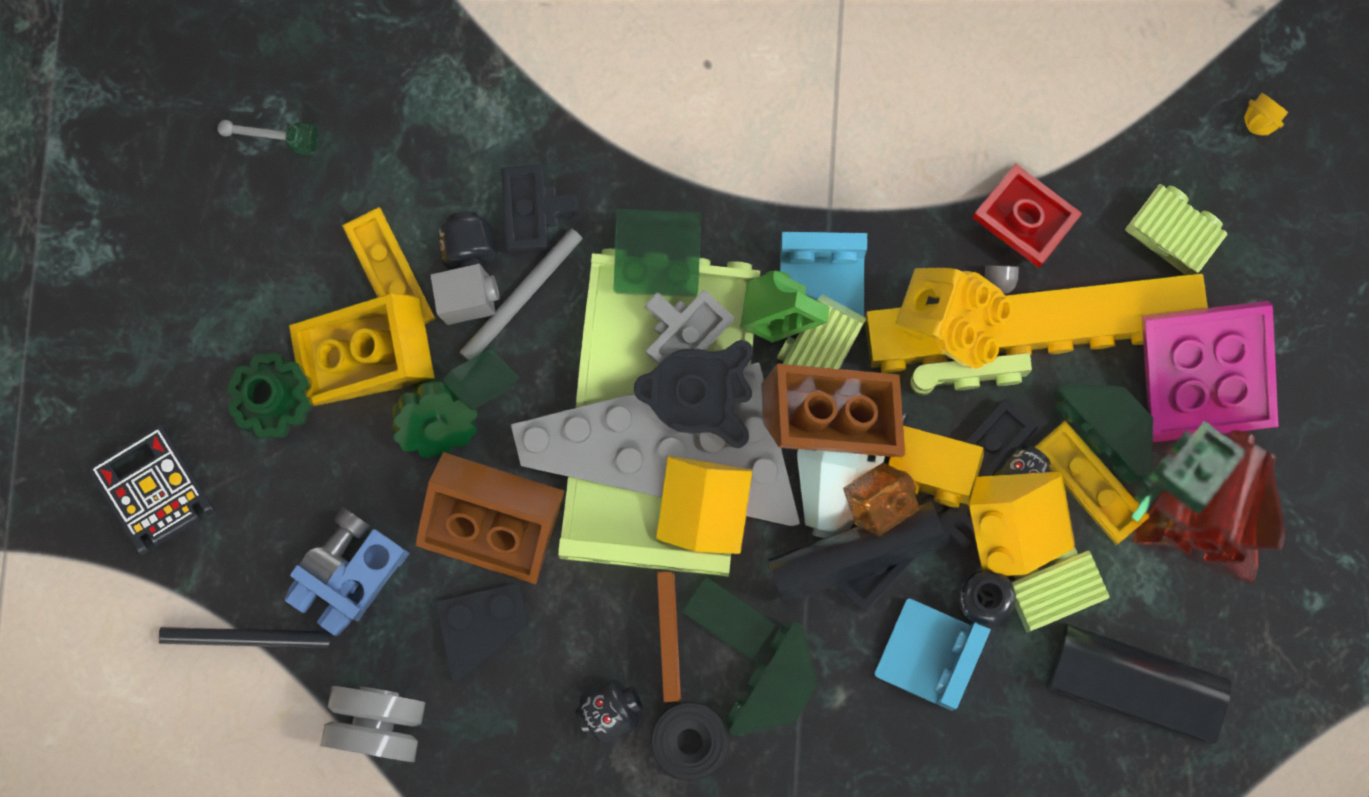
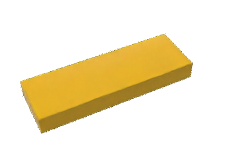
M378 207L342 225L377 297L388 294L420 297L424 323L427 324L435 320L436 318L381 208Z
M1066 421L1035 446V448L1049 458L1052 472H1062L1064 487L1115 545L1119 544L1150 517Z

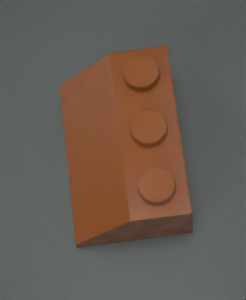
M777 364L762 382L763 424L779 448L901 458L905 455L900 375Z
M443 452L428 482L415 546L536 584L557 523L565 491Z

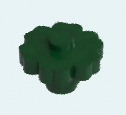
M278 353L256 354L251 359L250 367L238 366L234 370L233 378L227 384L228 392L235 397L230 402L228 411L235 418L238 427L245 430L254 429L255 434L260 438H284L289 433L290 425H303L307 420V414L313 408V401L306 395L312 386V381L305 374V370L300 364L296 362L286 363L285 358Z
M436 380L421 381L413 387L411 393L401 395L398 403L392 407L394 422L391 427L394 440L400 444L404 451L410 452L418 449L420 456L423 458L441 457L443 452L449 454L452 446H466L470 438L477 431L474 421L477 417L474 400L469 397L465 389L451 391L450 386L446 382Z

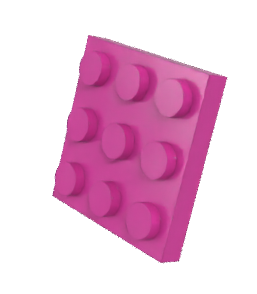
M1269 301L1142 316L1149 437L1152 442L1278 427L1273 305Z

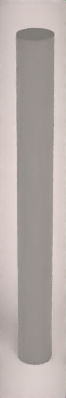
M570 228L495 311L496 314L492 315L461 349L460 354L472 363L581 242L583 238L575 230Z

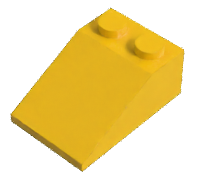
M388 294L289 325L295 362L304 368L305 374L312 381V386L306 395L313 401V406L397 390L418 384L424 380L435 379L420 297Z

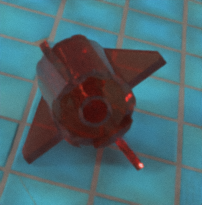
M1204 430L1195 431L1185 463L1161 491L1158 501L1148 513L1150 517L1137 527L1133 542L1144 546H1172L1188 555L1191 554L1192 548L1206 552L1205 561L1225 564L1246 583H1254L1258 570V550H1282L1286 537L1274 474L1277 457L1255 445V437L1244 431L1232 430L1229 436L1213 434Z

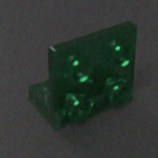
M617 209L614 292L616 294L655 295L658 292L661 296L696 297L699 285L701 212Z
M1203 421L1194 434L1185 430L1171 449L1177 456L1171 452L1165 456L1150 476L1154 481L1148 479L1135 496L1134 500L1140 505L1131 517L1139 522L1163 490H1166L1200 515L1247 452L1206 421Z

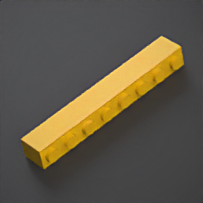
M1203 274L1008 295L1006 297L1011 300L1013 311L1010 319L1006 323H1001L996 339L999 343L998 354L1006 353L1007 356L1030 353L1031 356V350L1048 348L1049 354H1061L1073 351V345L1090 343V349H1105L1114 347L1115 340L1131 339L1133 345L1143 344L1142 316L1208 308ZM938 303L925 305L924 311L928 310L931 306H937ZM901 308L867 311L865 318H867L865 329L870 368L881 367V373H894L906 370V364L922 362L924 365L948 362V359H952L939 350L937 339L924 334L922 340L901 330L895 324Z

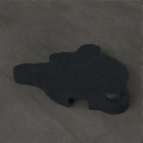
M738 340L720 351L709 352L701 349H682L665 358L653 371L637 378L634 383L635 396L638 400L648 404L659 419L671 429L689 434L712 433L722 438L731 447L742 448L749 440V432L733 413V407L737 403L748 402L752 397V390L743 375L744 368L753 357L754 350L752 345L748 341Z

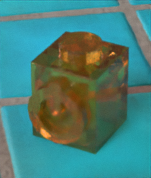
M884 462L843 487L854 523L878 536H881L920 510L915 496L916 485L912 477L906 471L896 469Z

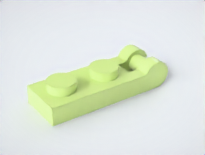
M1030 353L998 356L992 363H987L978 369L965 367L956 361L924 364L914 371L910 379V387L915 394L924 396L932 392L935 386L954 384L955 390H970L979 388V381L996 380L997 386L1022 383L1021 377L1027 376L1032 370Z

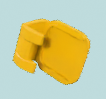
M915 268L895 324L901 330L917 339L922 340L924 334L937 339V345L941 352L965 367L978 369L987 363H992L997 358L999 343L996 336L1001 323H1006L1010 319L1013 305L1000 288L976 272H962L951 268ZM928 296L940 299L937 306H931L928 310L924 311Z

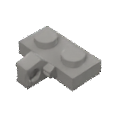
M705 290L688 307L681 301L673 307L657 292L645 304L644 308L659 321L653 329L660 336L645 353L659 365L672 353L682 349H701L706 351L735 318Z

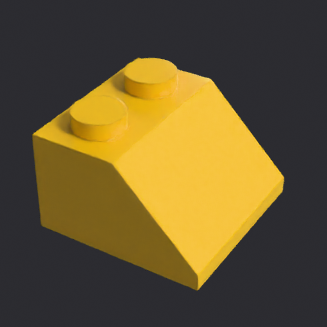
M1062 472L983 476L976 478L969 508L982 570H992L1005 576L1026 575L1074 549L1075 541Z

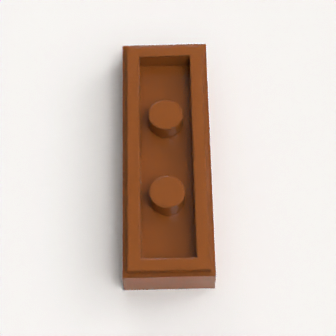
M657 572L664 703H679V700H681L675 575L672 572Z

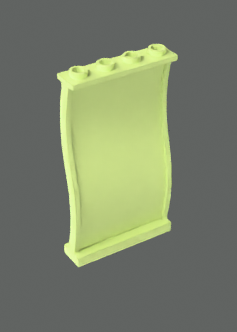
M603 249L602 254L592 253L576 408L634 394V383L637 378L650 373L658 366L645 352L660 336L653 329L659 321L644 308L645 304L657 292L673 307L679 301L688 307L705 290L735 318L706 351L714 352L726 349L738 340L748 341L753 346L754 334L741 328L740 324L747 281L760 277V271L752 270V265L744 262H728L727 267L710 266V260L697 257H688L685 259V263L668 261L669 257L667 255L658 253H645L643 259L627 257L626 251L618 249ZM568 476L558 553L560 559L729 577L731 553L694 552L657 540L662 497Z

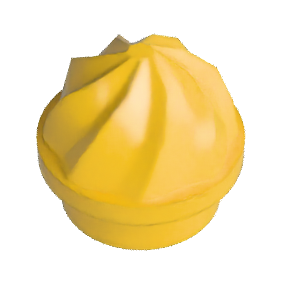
M1261 93L1255 101L1251 99L1248 102L1249 106L1244 118L1246 126L1251 133L1264 136L1283 127L1284 123L1281 121L1288 112L1267 95Z

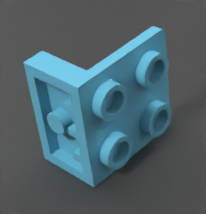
M782 232L780 271L790 275L792 280L806 286V296L817 301L823 294L864 317V258L867 251V233Z
M907 599L874 675L885 682L950 711L956 710L991 629L977 623L972 625L966 624L915 600Z

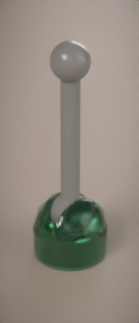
M229 120L221 121L217 127L219 134L225 137L234 133L286 140L289 148L299 155L314 156L318 145L319 129L317 123L296 122L286 132L233 125Z

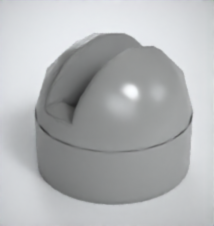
M985 266V279L1000 288L1004 294L1010 293L1016 287L1019 267Z

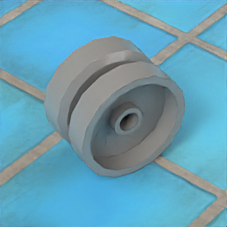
M332 686L328 708L333 713L353 716L352 725L333 721L324 724L320 746L415 762L418 740L412 735L393 732L394 724L411 727L422 724L426 702L399 697V693L360 686V689L357 690Z

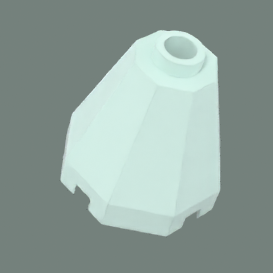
M798 449L797 458L805 525L813 528L812 535L828 538L850 530L882 472L885 456L875 455V457L864 454Z

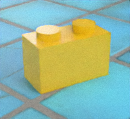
M903 426L905 455L902 458L890 457L886 471L887 482L894 484L893 489L906 495L917 496L918 491L934 495L936 502L946 506L959 507L960 503L969 505L975 481L979 475L984 458L983 447Z

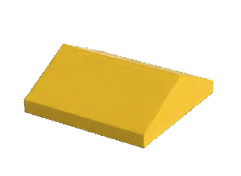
M669 455L667 458L656 539L694 552L740 554L753 469Z

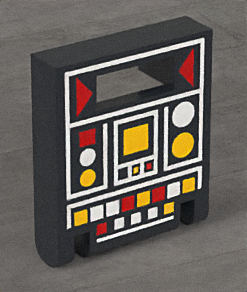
M162 424L87 469L142 556L150 552L147 543L142 537L144 534L147 533L154 545L158 547L201 521V518L192 506L193 504L199 502L202 510L207 515L216 511ZM148 444L155 458L126 476L121 477L113 465Z

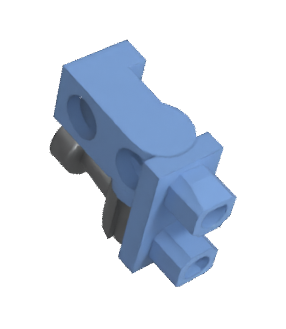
M344 507L335 517V522L339 525L337 530L322 547L311 549L306 553L301 563L291 573L290 576L295 580L284 599L302 613H306L317 596L327 601L329 606L317 623L335 636H338L352 620L359 621L366 612L365 610L374 601L397 567H400L410 554L385 535L373 529L350 562L343 558L342 555L352 537L362 538L370 525Z

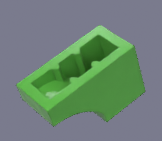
M769 271L765 275L747 281L740 327L770 342H775L827 323L830 307L806 296L807 287L792 280L787 273Z

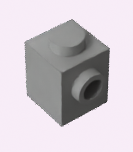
M480 264L431 275L437 315L447 325L496 314L494 301L499 300L497 282L494 275L489 276Z

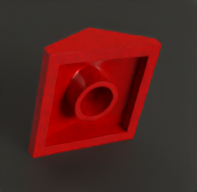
M1015 164L972 218L1040 268L1082 213Z

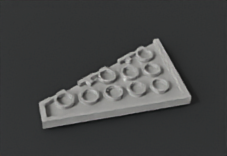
M759 362L747 365L743 371L744 378L752 390L751 399L746 403H737L733 407V413L749 432V440L742 448H733L722 438L712 433L689 434L669 428L659 419L648 404L636 398L635 393L511 424L521 466L662 497L667 458L669 455L753 469L746 516L789 526L800 524L781 448L777 446L763 424L761 384L764 379Z

